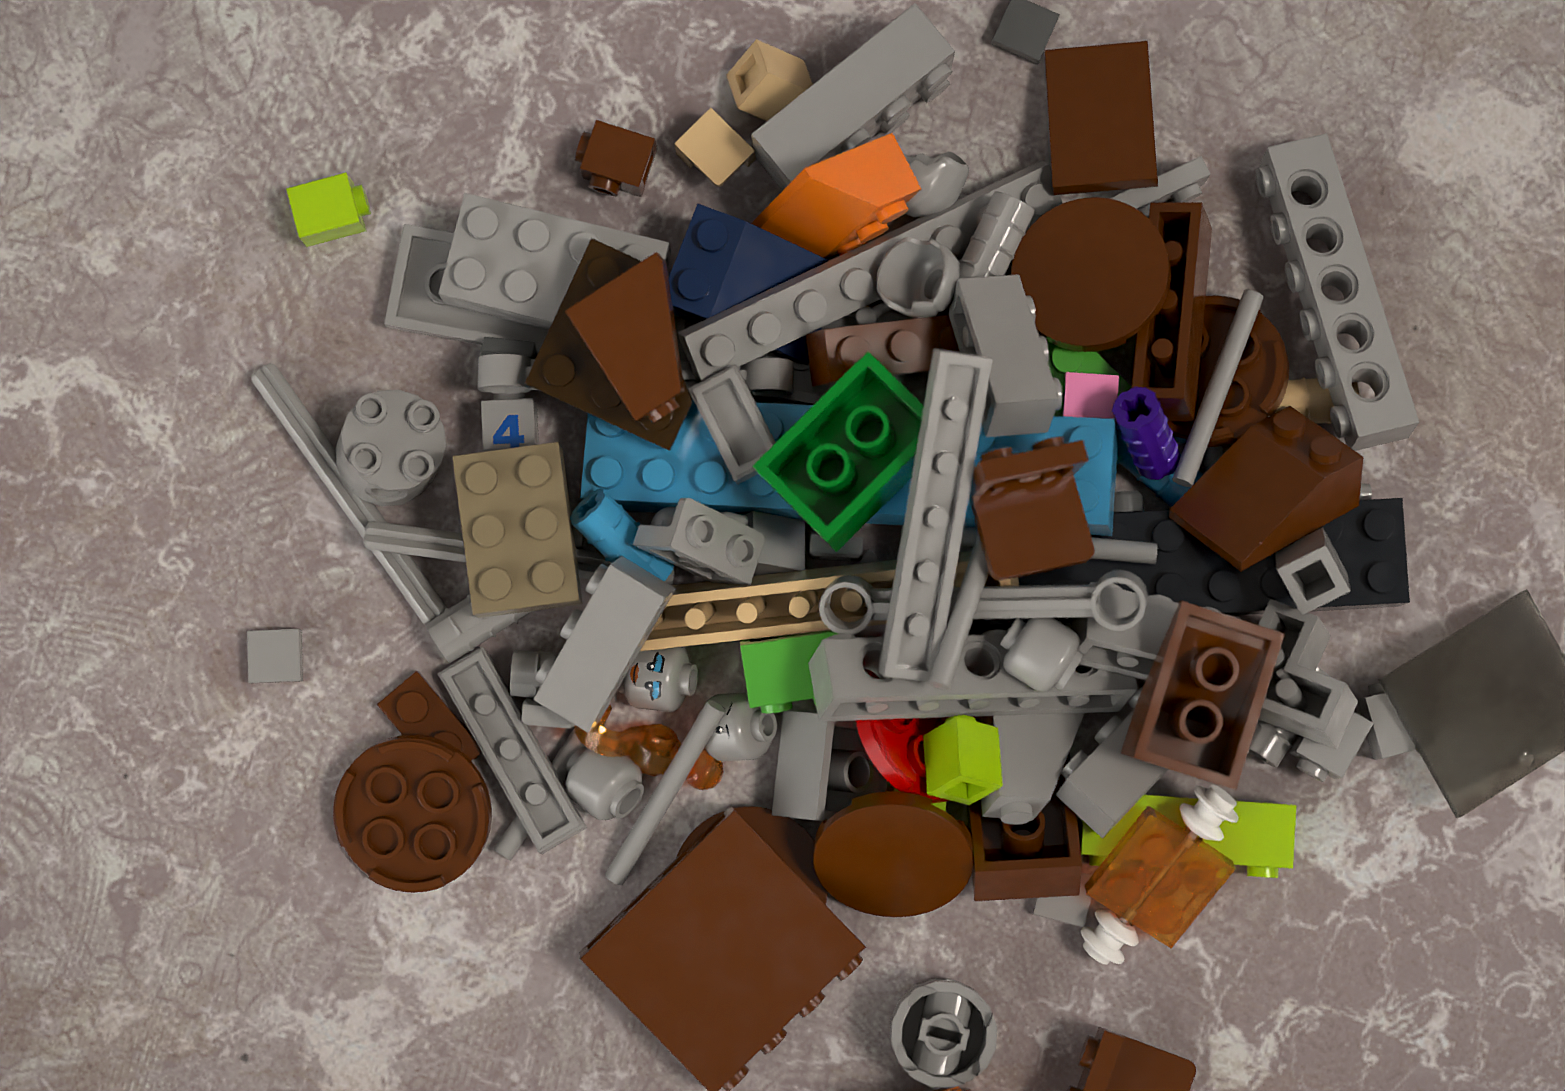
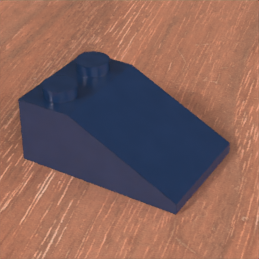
M697 203L668 278L673 314L697 324L829 260L747 221ZM806 335L771 351L807 366L809 364Z

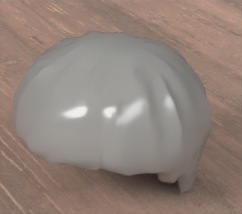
M946 152L935 158H930L923 153L915 157L904 154L921 187V190L906 203L909 211L905 214L921 218L945 210L959 199L969 174V167L958 155L953 152Z

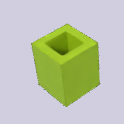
M347 172L286 188L299 239L306 247L366 231L363 216L371 214L363 184L354 186Z
M956 715L947 718L942 725L923 735L927 795L971 805L1003 787L998 727L976 722V719L972 716Z

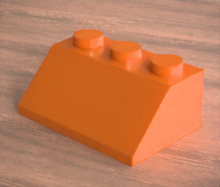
M890 133L804 168L751 224L828 259L837 254L841 256L886 232L889 229L888 222L899 218L909 211L906 203L921 190V187L893 133Z

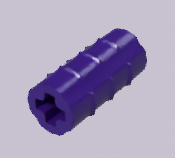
M1134 387L1129 391L1119 394L1114 401L1112 412L1116 425L1121 431V437L1126 442L1127 450L1131 454L1133 464L1137 467L1139 474L1150 480H1160L1165 476L1173 474L1181 457L1178 450L1179 444L1174 440L1173 431L1167 423L1168 418L1164 415L1161 403L1158 402L1155 393L1145 387Z

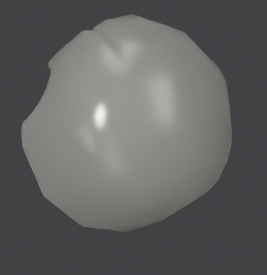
M911 237L903 238L886 253L877 271V291L886 305L904 315L913 318L936 316L938 312L944 311L954 299L956 283L960 278V263L947 246L934 239L921 241Z

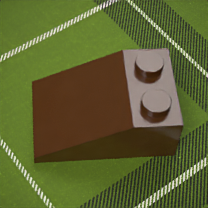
M1288 406L1252 425L1169 509V518L1238 570L1243 571L1358 507L1364 457L1302 413Z
M1180 601L1137 700L1121 754L1236 790L1285 634Z
M1069 752V754H1068V756H1067V759H1066V761H1065V764H1064L1063 768H1064V767L1069 763V761H1070V752ZM1061 774L1050 801L1033 821L1031 820L1027 823L1007 824L1002 822L1001 818L982 817L981 799L971 805H967L968 830L973 842L972 883L974 901L1079 896L1082 860L1077 815L1056 796V793L1066 781Z

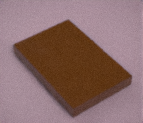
M1148 41L1045 50L1054 195L1158 187Z

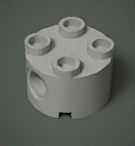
M382 390L375 393H367L361 396L345 419L335 449L337 470L342 480L345 479L347 484L353 488L352 492L360 499L379 506L403 505L425 491L433 482L446 449L445 429L440 420L437 407L430 401L423 400L417 395L402 390Z
M933 978L913 985L898 1000L890 1018V1041L897 1061L913 1079L930 1087L955 1088L971 1081L988 1067L996 1049L997 1025L989 1005L973 988L954 979Z

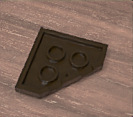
M591 238L525 384L671 451L693 404L684 378L685 392L675 398L680 406L678 409L652 424L648 416L640 421H635L565 312L641 262L630 255Z

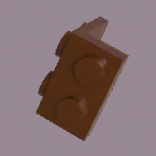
M1052 437L1034 443L1031 446V451L1013 454L1012 448L1005 447L989 451L980 456L981 461L973 469L969 500L989 572L995 580L1003 581L1087 562L1093 557L1095 548L1074 478V474L1089 461L1083 440L1064 443L1063 437Z
M1099 1026L1096 1036L1088 1035L1082 1047L1078 1065L1084 1067L1078 1086L1070 1085L1067 1091H1190L1196 1074V1066L1186 1058Z

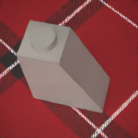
M1085 713L975 716L976 722L998 727L1003 787L981 798L982 817L1001 818V821L1007 824H1023L1031 820L1033 821L1052 797Z

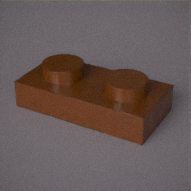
M419 671L413 673L377 704L402 735H423L442 740L457 748L472 762L483 754L472 734Z

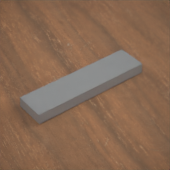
M481 647L439 672V677L537 851L540 854H544L586 829V824L567 794L565 787L531 727L521 722L522 711L514 697L510 695V690L487 650Z

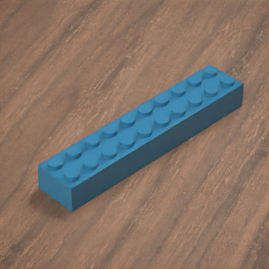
M692 400L693 404L671 451L588 413L580 495L582 500L591 492L597 489H604L618 504H622L625 511L657 513L665 507H677L680 498H691L720 513L732 512L744 515L751 511L804 520L759 474L740 484L734 481L694 400ZM756 403L776 442L813 406ZM1053 416L1048 433L986 437L981 423L974 467L981 461V455L995 449L1010 447L1013 454L1031 451V446L1034 443L1052 437H1063L1064 443L1083 440L1089 461L1074 474L1090 534L1112 536L1119 436L1115 419ZM911 479L867 524L904 525ZM968 498L964 526L977 527Z

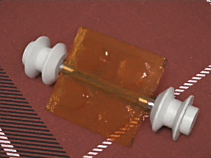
M1211 784L1208 789L1200 785L1194 788L1199 799L1194 806L1184 803L1180 806V812L1186 824L1184 828L1148 805L1084 885L1086 894L1109 908L1097 909L1095 911V917L1099 922L1095 929L1088 926L1081 929V935L1085 940L1083 947L1096 961L1105 965L1110 961L1122 964L1125 958L1120 948L1124 944L1136 946L1139 943L1134 925L1169 948H1172L1236 870L1233 860L1203 841V839L1221 841L1224 838V834L1219 827L1224 820L1233 823L1239 820L1237 813L1234 811V807L1237 805L1236 801L1222 788Z

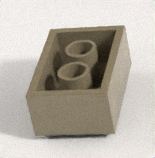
M559 442L452 456L473 615L477 618L583 604L573 525L570 519L571 510L563 449Z

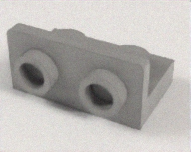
M680 498L672 520H663L661 526L639 525L633 546L712 583L751 585L765 542V535L691 498Z

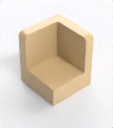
M757 39L726 75L737 108L765 121L771 119L813 85L806 64L802 59Z
M712 108L674 143L676 155L690 168L695 165L717 187L722 186L743 164L749 167L756 160L755 150Z

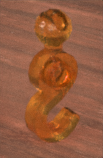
M611 705L608 706L600 722L589 732L574 725L577 738L588 749L607 757L629 755L631 760L640 767L641 772L650 776L664 775L682 745L677 734L671 728L662 724L634 726L620 732L608 730L604 725L612 711ZM703 749L686 778L687 783L693 788L703 791L714 788L723 778L722 761L715 760Z

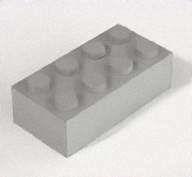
M914 3L752 133V148L755 150L756 160L783 191L804 168L863 145L881 130L886 135L894 132L910 117L907 110L921 98L926 103L931 102L950 85L947 78L952 73L955 50L917 4Z
M464 193L438 294L446 305L550 329L591 238L640 261L657 252L661 254L666 262L667 269L671 257L669 242Z

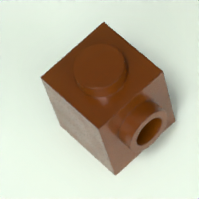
M596 120L592 133L583 132L576 150L575 161L581 163L580 171L582 177L589 180L588 187L592 190L614 197L618 196L619 190L642 197L657 152V144L655 138Z

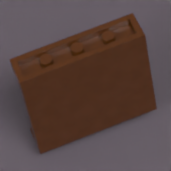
M730 806L579 952L580 960L708 1091H719L721 1088L725 1091H730L749 1072L745 1065L760 1050L764 1055L768 1054L787 1035L783 1028L797 1014L802 1018L806 1017L823 1001L825 995L821 992L822 989L835 977L840 981L844 980L861 964L863 958L859 953L866 946Z

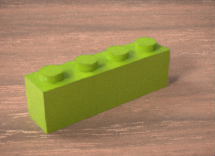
M1144 795L1103 838L1079 817L1078 833L1081 854L1089 855L1090 866L1121 868V857L1142 858L1141 869L1157 870L1189 830L1180 812L1181 804L1194 806L1199 799ZM1236 801L1237 805L1234 807V811L1237 813L1239 820L1236 823L1226 820L1221 823L1219 827L1224 834V838L1221 841L1206 840L1197 836L1178 859V861L1194 862V873L1226 875V864L1246 865V876L1278 878L1279 868L1293 869L1297 805Z

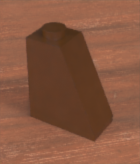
M655 252L565 311L635 421H640L648 416L652 424L678 409L680 406L675 398L685 392L667 266L661 254Z

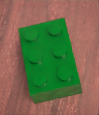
M868 351L752 467L837 552L912 478L924 405Z

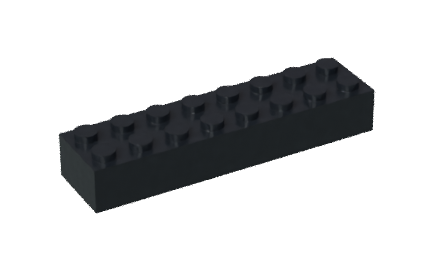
M1403 498L1360 500L1358 507L1318 528L1325 530L1348 574L1350 592L1310 612L1399 607L1410 603ZM1169 510L1114 513L1112 536L1091 535L1093 538L1157 543L1156 564L1089 559L1084 563L1018 577L1019 586L1089 585L1090 582L1097 583L1103 575L1111 571L1124 570L1135 574L1142 580L1147 590V596L1162 595L1176 603L1184 601L1200 607H1211L1229 616L1264 614L1270 599L1298 609L1277 571L1275 553L1240 571L1170 519ZM1112 583L1120 586L1123 590L1135 592L1126 584ZM1071 617L1054 618L1063 625H1071ZM1016 618L984 619V629L1010 628ZM1019 618V619H1021L1022 621H1024V622L1026 623L1029 618Z

